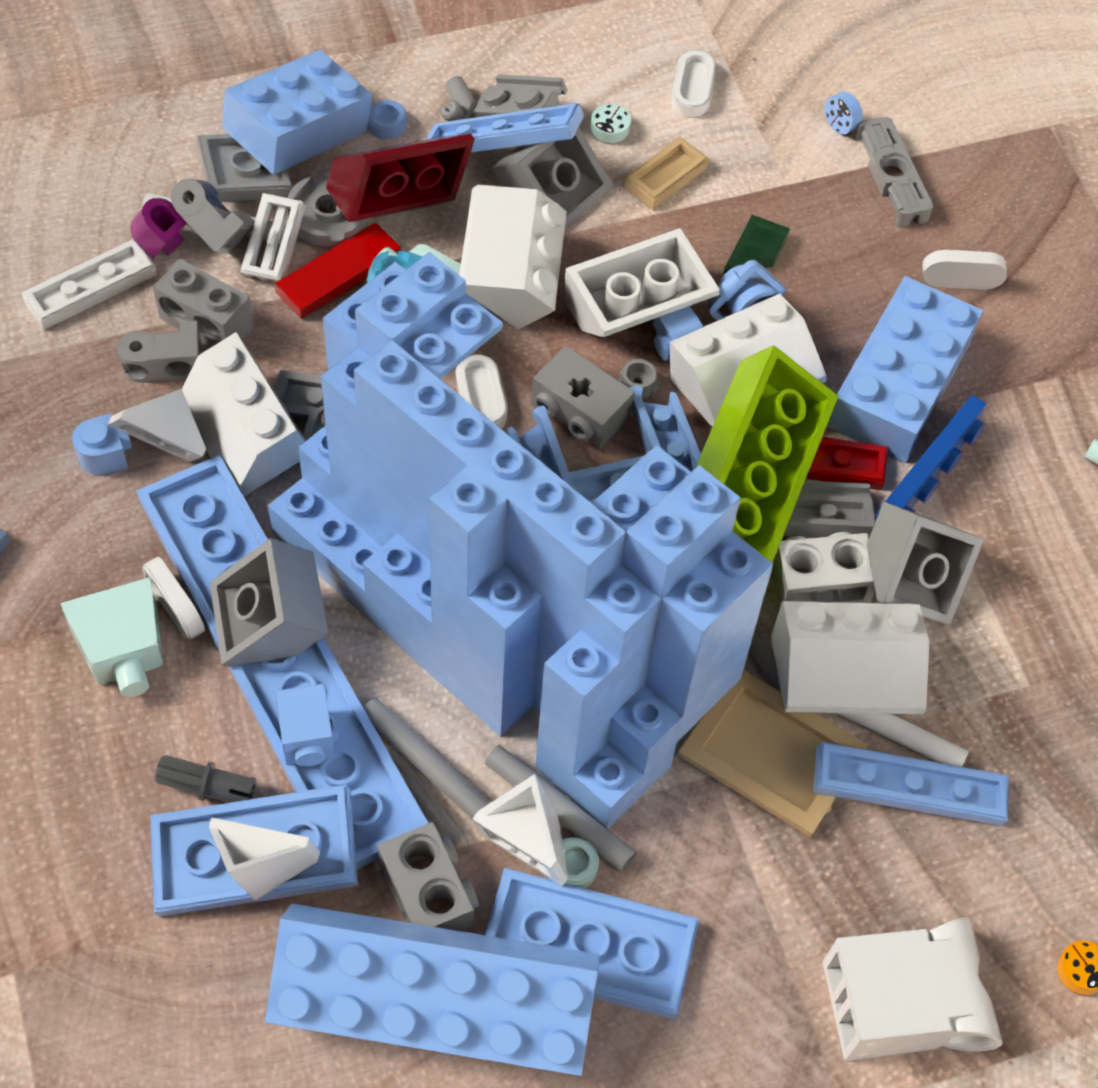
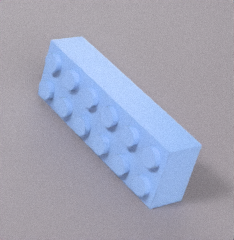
M291 904L281 916L279 922L265 1023L581 1076L600 954Z

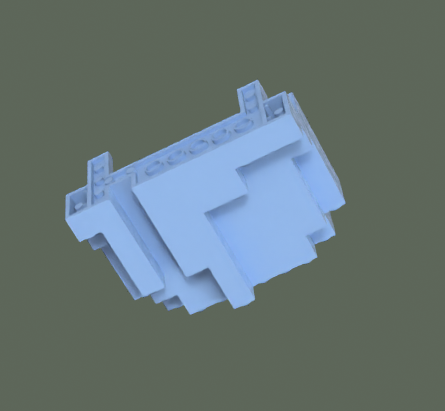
M428 252L406 270L394 262L323 317L328 371L321 376L326 425L298 447L302 478L268 505L272 534L282 542L313 551L317 573L322 579L500 737L533 706L540 711L535 768L583 811L606 829H609L671 767L677 742L741 679L773 563L733 532L740 497L700 465L691 472L658 445L652 448L592 503L441 380L502 330L503 322L466 294V280L431 252Z

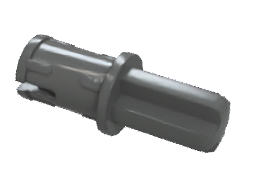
M168 755L161 757L155 772V781L158 784L198 794V800L202 801L206 797L228 803L250 800L254 794L251 790L255 789L257 781L254 777L249 778L216 769L213 762H208L207 766Z

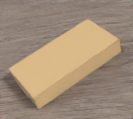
M679 137L626 176L624 188L650 209L654 210L708 168L709 158L682 137Z

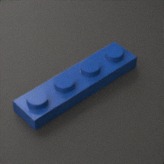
M972 394L885 502L914 513L916 511L912 508L918 500L925 504L939 484V480L936 479L942 471L949 474L962 456L963 452L959 449L965 442L972 445L983 431L986 423L980 419L987 403ZM881 507L878 509V511H877V513H876L875 522H876V519H877V517H878V514H879V511H880Z

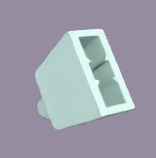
M150 577L61 603L70 632L98 684H106L117 680L120 693L124 697H135L145 693L149 689L145 672L159 668L163 664L158 605Z

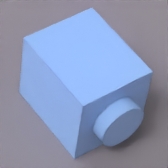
M324 683L275 691L286 765L314 766L322 763L326 758L335 757Z

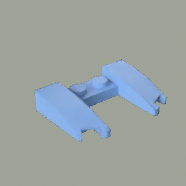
M629 387L635 392L632 410L646 454L658 445L692 472L701 453L677 394L670 392L668 406L643 402V387ZM545 405L539 406L532 411V418L537 425L521 437L518 436L517 431L512 426L507 429V434L591 503L643 457L640 456L568 472Z

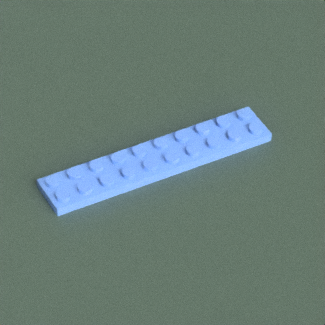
M220 455L136 490L140 504L218 649L219 644L210 582L268 540ZM324 638L296 656L228 667L295 792L345 784L349 787L357 870L378 860L377 844L429 824ZM324 683L335 757L326 758L322 763L314 766L286 765L275 691Z

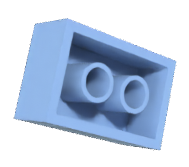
M319 49L225 89L222 129L269 172L275 175L366 133L372 94Z

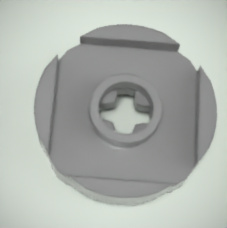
M326 173V179L313 181L312 176L304 178L292 188L288 195L289 199L302 201L306 206L298 237L309 244L325 247L327 250L334 248L367 228L370 218L350 223L347 221L326 189L330 173ZM331 206L336 207V212L330 214L322 213L320 208L329 209Z

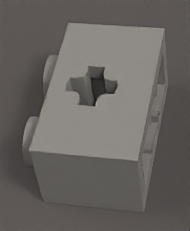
M565 345L533 377L531 404L535 408L545 405L549 418H553L567 427L578 440L589 442L600 450L631 417L635 392Z

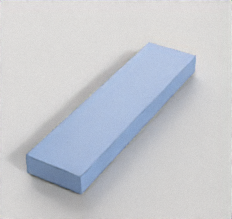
M580 103L441 122L435 123L426 139L471 133L475 138L471 152L573 139L584 114Z
M820 742L816 747L813 793L1003 826L1008 821L1009 775Z

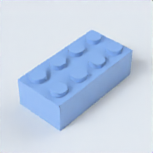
M904 276L838 391V399L827 427L861 443L887 446V455L906 463L967 351L983 310Z

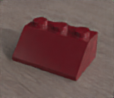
M471 133L443 136L334 157L326 189L349 223L453 201L456 199L475 138Z

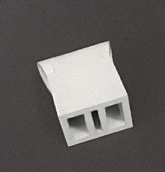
M958 918L942 924L931 931L919 929L836 939L823 960V967L845 1062L933 1050L941 1046L971 1052L988 1051L1002 1046V1038L992 1000L978 976L980 955L970 918Z

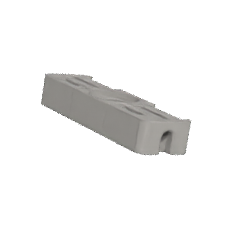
M882 117L860 122L855 140H862L870 157L868 168L881 196L888 195L897 214L895 225L907 227L910 226L911 220H916L917 224L928 222L933 209V203L892 119ZM893 166L899 168L904 174L894 177L888 175L883 169Z

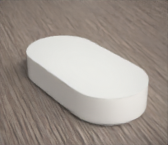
M689 51L681 55L678 60L672 89L671 106L679 115L690 118L699 117L709 109L716 62L708 53Z
M938 250L926 256L922 263L923 279L927 284L934 287L987 290L1000 286L1007 278L1006 261L1001 255L994 252Z
M471 355L456 368L458 394L502 429L507 422L508 406L499 368L487 356Z
M156 557L143 564L142 571L144 577H150L156 598L180 633L186 639L191 640L205 632V627L199 613L160 557Z

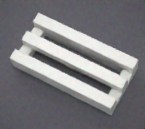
M265 193L262 194L240 270L244 277L252 278L254 276L267 282L268 280H273L275 283L286 277L306 208L302 201ZM273 205L278 206L268 236L261 267H257L256 262ZM288 209H291L274 270H271Z

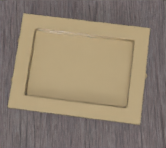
M743 669L741 679L701 718L678 751V756L811 838L824 816L831 811V805L836 799L834 796L813 793L816 747L820 742L867 750L869 745L817 713L785 712L782 693Z

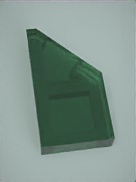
M752 214L724 268L723 276L731 268L744 265L750 260L757 261L765 269L774 267L788 238L790 228Z

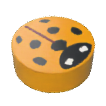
M1081 940L1071 943L1060 955L1057 962V972L1061 982L1076 994L1092 995L1098 992V944L1091 941Z

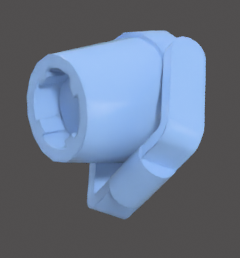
M750 260L744 265L731 268L724 274L718 285L720 293L709 300L708 309L712 317L718 321L727 317L719 310L724 303L732 315L775 295H782L787 288L760 263Z

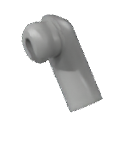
M460 76L452 77L446 83V89L452 100L448 101L450 106L446 108L443 105L441 108V115L445 122L469 119L471 111L476 105V101L463 78Z

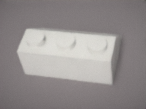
M477 185L472 188L459 273L466 280V294L518 330L554 312L567 211L538 189Z
M681 228L566 268L564 302L583 332L606 337L718 296L720 289Z
M781 294L670 342V379L712 427L741 360L775 345L821 383L826 382L827 375L804 318Z
M237 332L200 354L183 385L182 391L208 454L211 458L218 455L222 457L242 495L246 496L300 462L298 447L306 440L255 357Z
M782 602L770 638L785 712L924 714L927 703L930 641L920 604Z

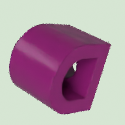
M152 198L143 205L132 220L130 232L134 241L154 259L162 251L167 256H170L182 244L185 238L180 233L188 223L175 210L170 201L163 198Z

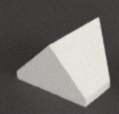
M182 389L125 409L111 416L108 422L109 426L187 462L202 458L206 450Z
M535 774L480 809L472 818L485 839L561 887L566 883L568 875L558 814Z
M211 818L209 829L228 873L254 901L318 862L320 851L309 837Z

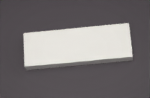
M132 239L21 292L24 303L44 331L157 276L156 266L143 248Z

